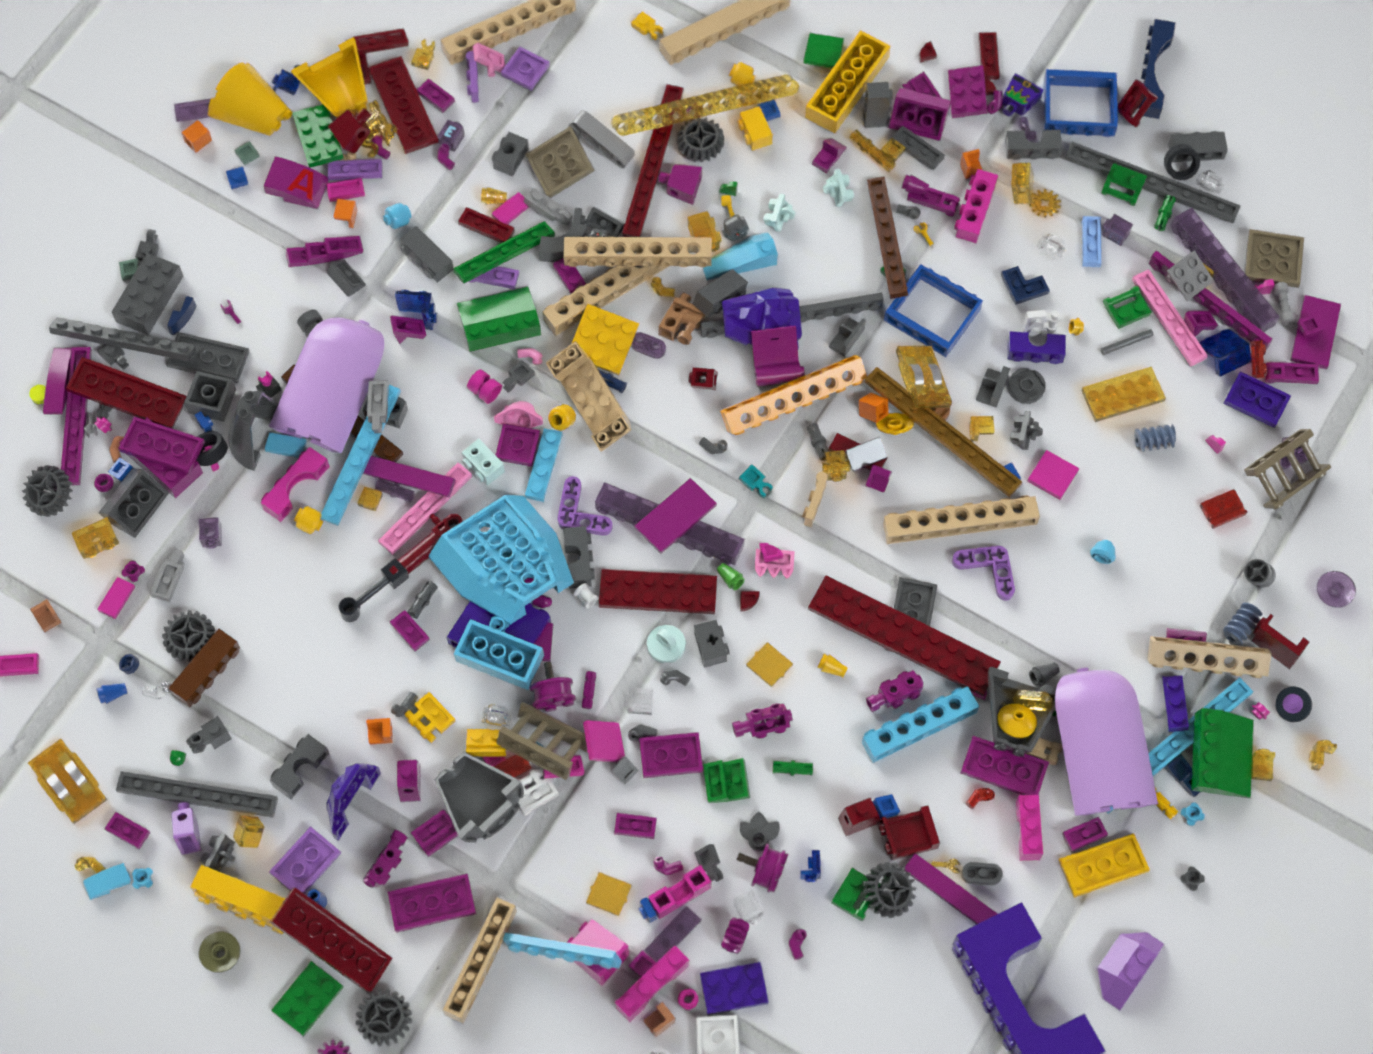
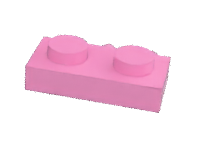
M756 549V573L761 577L768 570L774 578L778 575L779 571H782L784 577L788 579L793 573L795 551L781 550L783 554L782 559L764 563L760 549Z

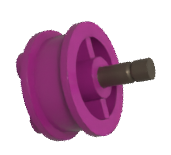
M545 662L546 679L530 686V691L534 692L535 701L532 703L533 707L538 710L545 709V712H552L557 710L559 706H573L576 700V696L572 694L571 690L573 679L568 677L554 678L552 663Z
M766 844L763 854L759 856L758 860L747 855L745 856L742 853L738 854L736 860L755 867V875L751 886L759 885L766 888L767 892L770 893V891L775 892L789 854L785 853V850L779 852L771 849L769 844Z

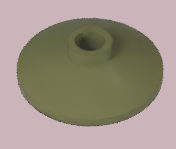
M215 932L208 935L202 941L199 948L200 962L207 970L215 973L230 970L236 965L240 957L239 942L233 935L227 932ZM219 951H224L222 957L217 956Z

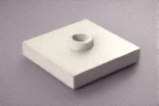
M737 1015L696 1017L698 1054H740Z

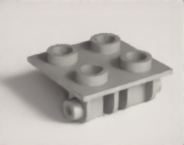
M1195 250L1168 269L1167 276L1165 277L1169 283H1175L1186 301L1190 300L1214 281Z

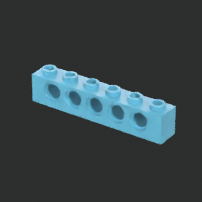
M968 686L963 689L959 687L953 690L951 695L947 697L940 696L934 700V703L928 706L923 704L916 709L917 711L911 714L909 712L904 713L898 720L894 722L888 721L881 726L882 728L876 731L875 729L867 731L862 738V745L872 763L976 714L979 705ZM955 703L959 708L952 709L950 704ZM939 712L942 717L936 718L932 713ZM921 720L924 722V725L918 726L915 724V721ZM903 728L907 733L899 734L897 730ZM887 737L889 742L883 743L879 738Z

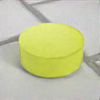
M35 385L31 388L29 396L34 403H44L46 387L44 385Z

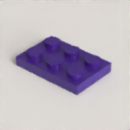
M1240 371L1223 404L1275 428L1291 395Z
M761 962L700 973L707 1015L769 1004Z

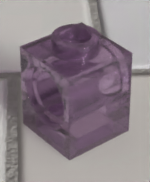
M218 517L199 519V540L202 547L213 549L217 546H222V525ZM215 532L212 536H207L208 533Z

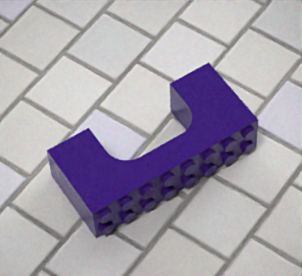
M1022 902L956 935L952 943L953 954L956 958H960L963 963L962 970L967 977L970 976L973 982L972 988L976 995L980 994L983 1000L982 1006L987 1014H991L994 1020L992 1021L993 1027L1003 1036L1002 1042L1007 1051H1011L1012 1054H1104L1106 1052L1085 1013L1059 1027L1048 1029L1034 1023L1008 978L1006 968L1010 961L1036 949L1042 937Z

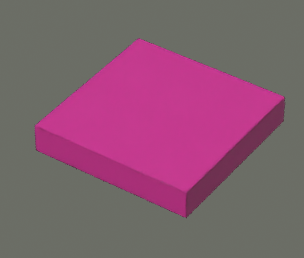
M1046 450L1027 482L1061 500L1080 468Z
M590 720L583 722L589 760L618 762L625 756L619 723Z

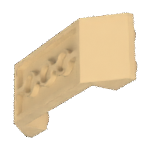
M576 341L546 362L553 376L562 383L593 433L591 437L601 452L632 430L629 418L594 362Z

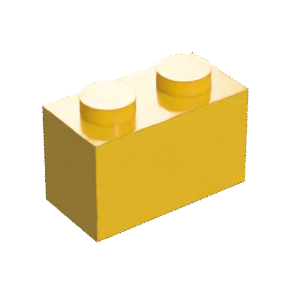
M760 106L740 112L738 126L740 131H744L745 142L747 145H750L752 151L772 145L773 134Z

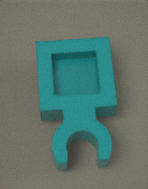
M753 464L738 478L751 491L756 488L762 498L766 497L763 488H767L769 491L773 489L770 483L763 482L766 476Z

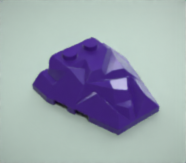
M769 288L722 302L725 337L744 345H752L751 331L796 325L798 345V340L802 337L799 299L793 296L790 289Z
M355 763L346 767L345 773L339 776L332 784L326 808L334 839L339 841L349 825L344 812L360 786L362 785L371 790L381 774L378 766Z

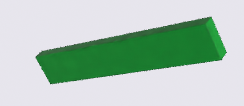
M543 221L454 267L453 272L465 284L540 245L541 236L555 237V232Z

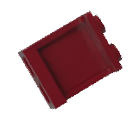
M1272 614L1267 618L1262 617L1252 632L1254 637L1251 641L1260 648L1269 649L1273 658L1288 669H1291L1310 641L1303 637L1295 645L1269 625L1274 617Z
M928 805L920 807V811L889 819L882 817L880 824H878L880 835L884 836L886 843H884L886 854L890 855L892 860L939 848V837Z

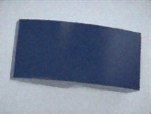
M186 296L181 311L173 310L167 324L170 335L178 333L192 317L197 307L193 297Z
M1180 754L1165 769L1190 795L1196 797L1200 792L1192 791V767L1183 755Z

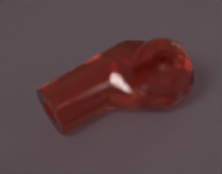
M990 788L975 789L965 804L969 808L974 809L979 801L993 800L995 792Z

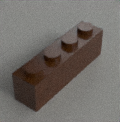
M218 629L169 686L168 689L171 695L189 708L196 704L205 689H209L213 685L216 676L224 672L227 663L238 655L240 649L238 642L221 629Z

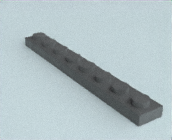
M56 318L49 327L50 334L189 361L196 352V345L186 342H177L151 335H142L116 328L67 320L65 318Z
M123 771L120 772L116 787L117 793L179 803L186 802L192 805L274 818L278 802L277 796Z

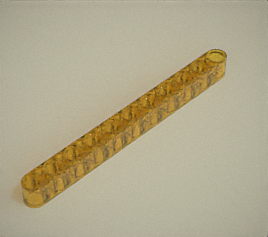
M788 74L619 114L612 118L611 126L619 135L626 136L791 96L798 92L799 84ZM675 110L674 114L669 116L670 112ZM621 123H624L621 128H618Z

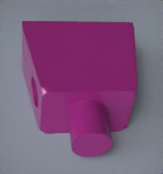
M675 164L670 174L660 172L658 182L667 184V194L669 196L693 205L702 179V167Z
M418 760L397 761V789L400 802L421 801L420 763ZM405 789H411L413 791L406 792Z

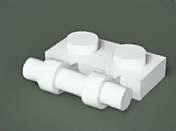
M1046 310L1027 311L1022 331L1029 332V336L1042 334V330H1047L1048 334H1053L1057 330V324L1060 320L1059 312L1046 313Z
M542 768L530 771L529 775L519 780L524 788V796L520 798L518 803L524 816L559 796L550 778L541 781L540 777L543 776ZM534 781L535 785L526 790L524 786Z

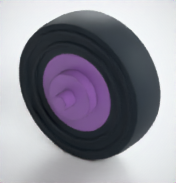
M1291 686L1283 689L1278 694L1275 707L1279 716L1284 720L1300 722L1309 716L1312 710V700L1304 689Z

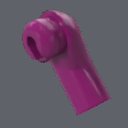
M994 90V99L987 105V112L989 114H995L1002 108L1003 91Z
M442 144L438 149L437 159L447 169L452 170L455 163L449 159L450 147L447 144Z
M541 595L531 601L534 606L546 608L552 605V599Z
M656 857L653 861L655 870L667 876L684 870L680 860L669 864L663 860V857Z
M804 929L795 930L788 941L794 960L804 957L800 948L807 937Z

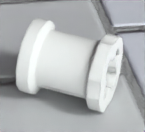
M583 583L573 594L575 597H579L586 609H589L599 600V597L591 592L587 583Z

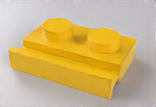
M467 729L466 753L473 757H506V749L496 744L501 729Z

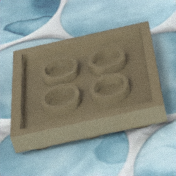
M571 126L525 154L545 194L550 198L595 171Z
M1250 229L1247 240L1244 280L1264 283L1265 280L1273 279L1274 284L1284 282L1287 283L1288 287L1299 288L1304 237Z

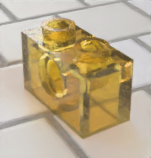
M108 517L71 533L83 559L92 558L99 552L111 550L120 544ZM95 538H100L97 542H92Z

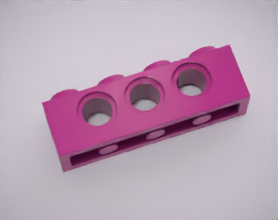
M977 169L976 175L971 176L969 185L972 187L971 190L967 189L964 198L966 204H962L959 215H962L961 219L956 220L954 230H957L956 238L977 243L996 187L997 174Z

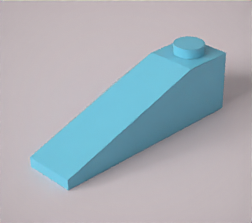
M768 232L750 236L712 257L711 266L703 267L706 280L719 278L731 269L737 273H743L777 265L778 253L774 240Z

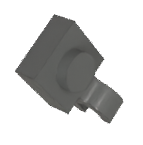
M148 229L146 242L140 241L135 258L139 261H142L147 253L157 256L159 246L155 244L158 235L155 234L156 230Z
M104 345L97 351L111 366L115 362L123 370L129 366L126 362L127 359L123 356L125 353L120 347Z
M521 360L508 371L510 377L503 381L505 385L503 389L509 393L517 383L520 386L524 385L535 376V371Z
M708 844L694 852L698 865H701L704 871H707L711 882L714 880L718 882L724 879L721 870L716 866L721 862L714 844Z

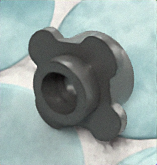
M1189 867L1188 872L1185 875H1181L1180 880L1182 883H1186L1191 891H1196L1198 885L1205 881V877L1195 867Z

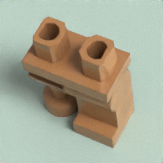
M683 292L679 298L675 297L659 325V336L673 342L677 338L684 345L690 344L692 340L691 333L694 329L701 327V323L705 320V314L690 303L691 296ZM681 323L686 325L684 331H680L677 335Z

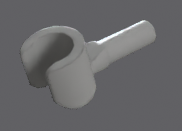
M88 413V423L85 425L84 430L87 437L90 438L89 435L91 433H95L97 436L98 431L92 421V414Z

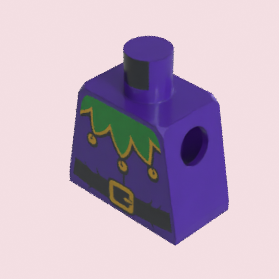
M1015 73L1003 95L1002 105L1005 106L1003 113L1008 117H1011L1014 112L1020 116L1025 115L1040 102L1044 89Z

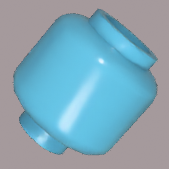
M402 203L387 207L385 215H383L385 224L387 226L390 225L393 229L409 224L411 218L410 209Z

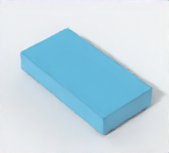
M269 432L265 452L299 458V455L305 450L307 441L302 438L299 439Z

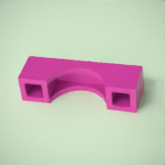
M311 447L303 451L296 463L290 465L286 474L275 482L273 489L264 494L260 502L263 510L279 522H282L293 509L289 499L292 488L303 480L312 479L318 481L330 467L328 459Z
M673 946L615 1002V1008L630 1023L645 1009L648 1002L661 988L670 981L675 980L689 966V959L676 946Z

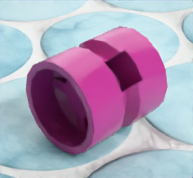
M480 369L469 379L467 389L475 395L479 394L478 396L481 400L490 404L500 394L502 385L495 379H490V375Z

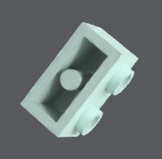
M477 439L462 451V463L467 469L471 468L475 472V477L480 482L483 481L487 486L505 472L504 464L480 439Z

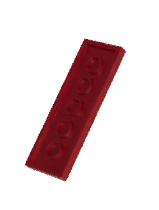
M402 56L368 67L405 155L439 143Z
M81 357L66 387V390L70 393L144 420L148 418L153 423L171 429L174 428L187 397L181 393Z
M602 569L599 608L715 614L717 576Z
M296 887L291 889L269 922L367 993L372 992L393 959Z

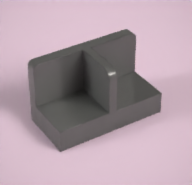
M849 317L845 324L839 326V332L830 343L829 348L845 357L864 331L866 320L862 318L858 323Z
M1003 366L1001 372L988 368L982 379L976 401L997 408L1011 368Z

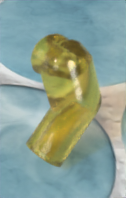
M660 277L652 279L651 288L658 296H675V288L664 287Z
M80 857L74 865L77 871L91 868L96 874L106 870L94 857Z

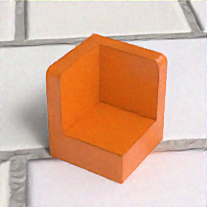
M199 120L181 132L184 142L195 153L212 141L210 131Z
M979 149L962 153L960 166L965 179L976 175L977 169L983 170L979 161Z
M337 199L334 219L348 221L349 228H354L357 215L356 202Z
M874 393L865 395L859 399V415L875 423L879 422L889 415L888 399Z
M390 718L366 720L368 742L370 745L393 743L392 722Z

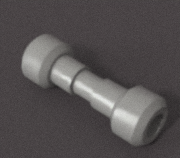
M1279 282L1274 285L1273 291L1274 295L1278 296L1279 303H1281V322L1284 326H1291L1295 324L1297 319L1288 304L1287 283Z

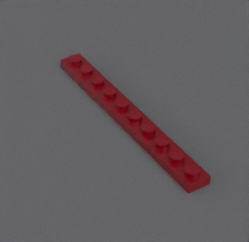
M666 84L622 231V237H641L684 87Z

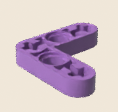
M575 476L568 477L564 482L558 512L559 527L561 529L581 527L580 521L587 519L591 522L586 527L587 533L602 536L610 534L613 527L609 517L577 512L582 489L581 481ZM572 483H576L573 494H571L570 486ZM568 499L575 501L572 507H567L564 503ZM567 512L569 513V521L567 524H564L563 520H565ZM603 523H607L605 529H601Z
M991 546L965 549L954 553L952 564L957 569L963 570L991 566L997 596L1003 601L1010 600L1013 597L1015 586L1008 551L1005 547ZM997 552L1003 555L1001 559L995 556ZM983 554L985 560L979 562L975 559V555ZM959 556L965 559L964 563H960V560H958ZM999 569H1004L1007 571L1008 575L1006 577H1000L997 574V571ZM1005 582L1006 589L1010 590L1008 594H1005V592L1002 591L1004 587L1003 583Z

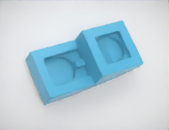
M124 863L108 868L83 880L90 900L110 894L111 890L128 885L131 882Z

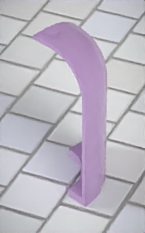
M334 317L317 324L307 337L269 427L284 435L299 439L302 437L311 438L310 443L334 453H342L367 395L369 381H373L384 352V337L382 333L370 327V324L363 320L358 322L347 318Z
M1088 668L1077 669V673L1063 676L1056 688L1055 706L1075 816L1111 811L1110 807H1113V809L1121 808L1122 810L1158 804L1138 698L1130 682L1114 671H1089Z

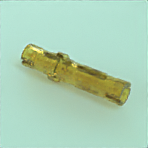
M858 129L850 135V139L860 146V150L869 154L888 173L894 169L896 163L872 143L871 139H867Z

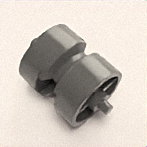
M1261 559L1251 560L1244 570L1246 579L1260 588L1270 586L1276 578L1275 569Z

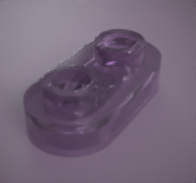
M642 332L636 333L631 345L634 351L655 359L662 358L665 355L666 344L664 341Z

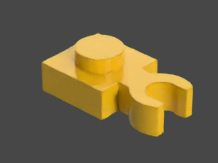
M643 11L631 22V27L644 36L649 33L650 37L654 40H657L655 32L663 34V28L656 25V20Z

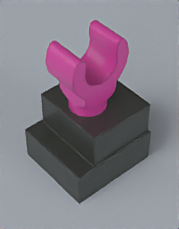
M266 371V375L263 378L258 377L259 384L256 386L258 391L264 392L270 398L282 391L279 383L268 371Z

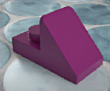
M833 138L824 140L822 149L813 159L812 165L827 174L847 147Z
M1187 311L1185 313L1184 321L1195 337L1203 330H1214L1219 326L1210 311Z
M390 316L393 333L399 344L407 337L424 339L427 336L422 319Z

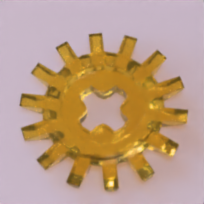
M1040 189L1037 190L1038 195L1032 194L1034 199H1029L1032 204H1029V207H1035L1032 209V212L1039 211L1037 216H1040L1043 212L1044 218L1047 217V213L1053 217L1052 212L1056 214L1059 212L1056 210L1061 208V205H1057L1061 203V199L1056 200L1059 196L1058 194L1054 196L1052 195L1053 191L1051 190L1048 193L1047 189H1044L1042 193ZM1042 200H1043L1044 202H1047V201H1048V202H1049V203H1048V206H1049V207H1046V206H1043V207H1042V206H1041Z

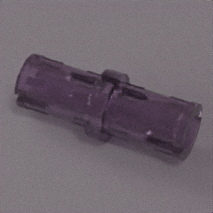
M380 478L375 485V490L389 494L392 498L397 497L410 503L415 495L413 490L403 488L398 483L393 484Z

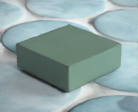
M250 141L234 150L244 166L260 157Z
M138 259L119 262L123 281L133 277L139 267Z

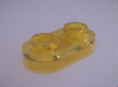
M1025 689L1016 691L1013 697L1015 704H1021L1029 709L1042 711L1049 710L1053 701L1047 692L1028 691Z

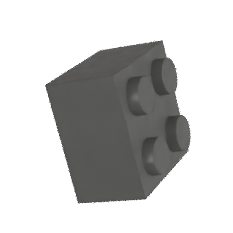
M196 371L184 402L188 413L195 415L201 411L205 417L208 415L210 419L224 422L236 391L234 382L229 378Z

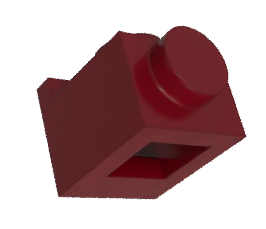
M693 367L692 372L689 373L688 381L693 388L716 391L718 372L715 369ZM706 377V382L701 383V378Z

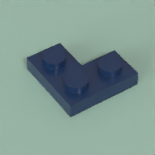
M1019 266L1001 271V277L1015 305L1047 295L1050 292L1043 275L1025 280Z

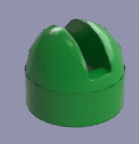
M171 751L169 759L172 765L181 766L185 762L186 753Z

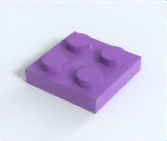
M519 47L501 71V76L532 91L550 66V62Z

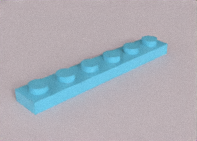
M505 933L503 941L508 946V949L515 953L521 951L527 952L532 956L544 955L550 959L561 958L568 962L579 961L585 965L591 966L596 964L606 969L611 967L620 968L622 962L617 953L612 950L512 933Z

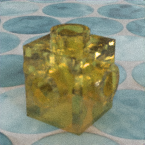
M844 450L825 452V463H822V471L827 474V481L839 482L846 479L847 472H850L849 460H845Z

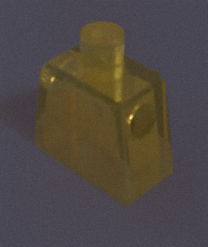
M1013 163L1011 187L1014 204L1033 203L1034 172L1031 163ZM1020 187H1023L1026 190L1021 192Z

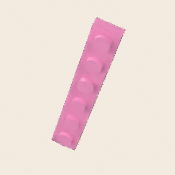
M1148 269L1133 276V283L1138 286L1142 296L1188 364L1193 366L1206 360L1208 355L1150 270Z
M457 463L444 475L456 480L450 498L472 478V473L460 463ZM427 492L378 540L379 544L393 555L430 519L429 516L435 514L450 498Z

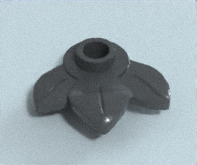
M759 811L752 817L750 823L740 822L739 829L742 837L749 841L752 849L762 851L765 849L766 844H769V841L777 838L780 824L778 821L768 823L764 815ZM761 839L763 842L761 844H757L755 840Z

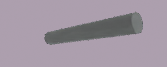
M1152 329L1103 347L1101 348V353L1106 355L1152 337L1154 333Z

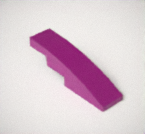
M360 236L324 238L323 242L305 243L304 247L286 248L285 254L288 267H299L345 259L362 254L364 251Z
M72 348L53 349L46 382L43 414H63L68 395L66 387L69 382Z

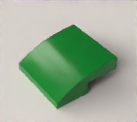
M810 33L803 64L833 69L841 57L844 38Z
M744 758L726 762L719 760L703 764L708 803L750 798Z

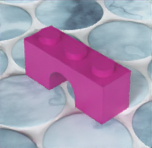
M1019 795L1016 801L1017 822L1020 824V839L1018 841L1020 861L1041 860L1043 856L1039 795Z
M699 865L683 875L682 880L669 888L665 886L648 896V900L660 920L711 889V880L702 866Z

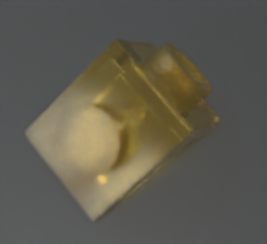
M1329 740L1317 741L1313 746V751L1311 750L1309 753L1311 769L1319 771L1324 765L1325 753L1333 754L1337 749V744Z
M1258 749L1252 755L1253 780H1273L1275 752H1270L1268 749Z

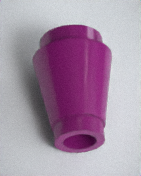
M911 174L910 176L905 175L901 188L905 189L906 192L926 195L929 184Z

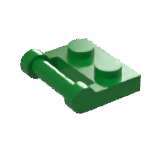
M1113 163L1101 194L1114 196L1135 206L1147 175ZM1115 183L1135 191L1134 195L1131 196L1110 188V185Z
M1134 286L1129 291L1113 298L1103 299V304L1118 329L1146 318L1152 313L1142 297L1138 286ZM1132 297L1135 299V301L1116 309L1113 306Z
M851 868L832 899L831 904L856 919L863 921L866 917L865 913L868 910L870 901L863 900L858 909H855L853 906L865 888L862 883L868 880L865 877L866 875Z

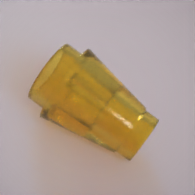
M490 187L482 188L481 202L485 203V205L505 203L507 201V192Z

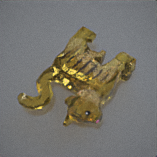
M377 100L369 103L371 116L366 121V124L371 130L362 144V147L372 149L367 154L368 158L375 157L378 154L379 147L376 143L367 142V140L380 133L381 138L389 147L390 140L398 131L395 125L387 122L386 117L381 113Z

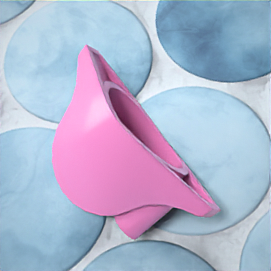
M525 401L506 405L502 412L494 416V421L501 425L509 424L526 428L543 425V418L535 412L534 406L531 403Z

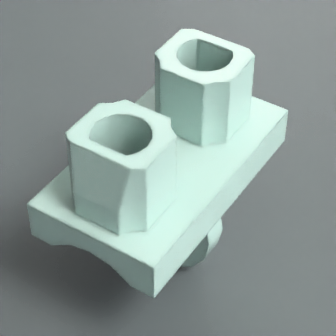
M835 169L834 175L826 180L827 184L823 186V191L834 197L836 207H841L844 202H849L854 198V192L852 189L845 188L850 184L849 175L841 174L840 169Z
M779 194L778 199H770L769 209L774 212L773 214L766 213L763 219L766 225L773 226L775 231L781 232L783 223L788 222V219H794L796 214L792 210L793 206L785 200V194Z

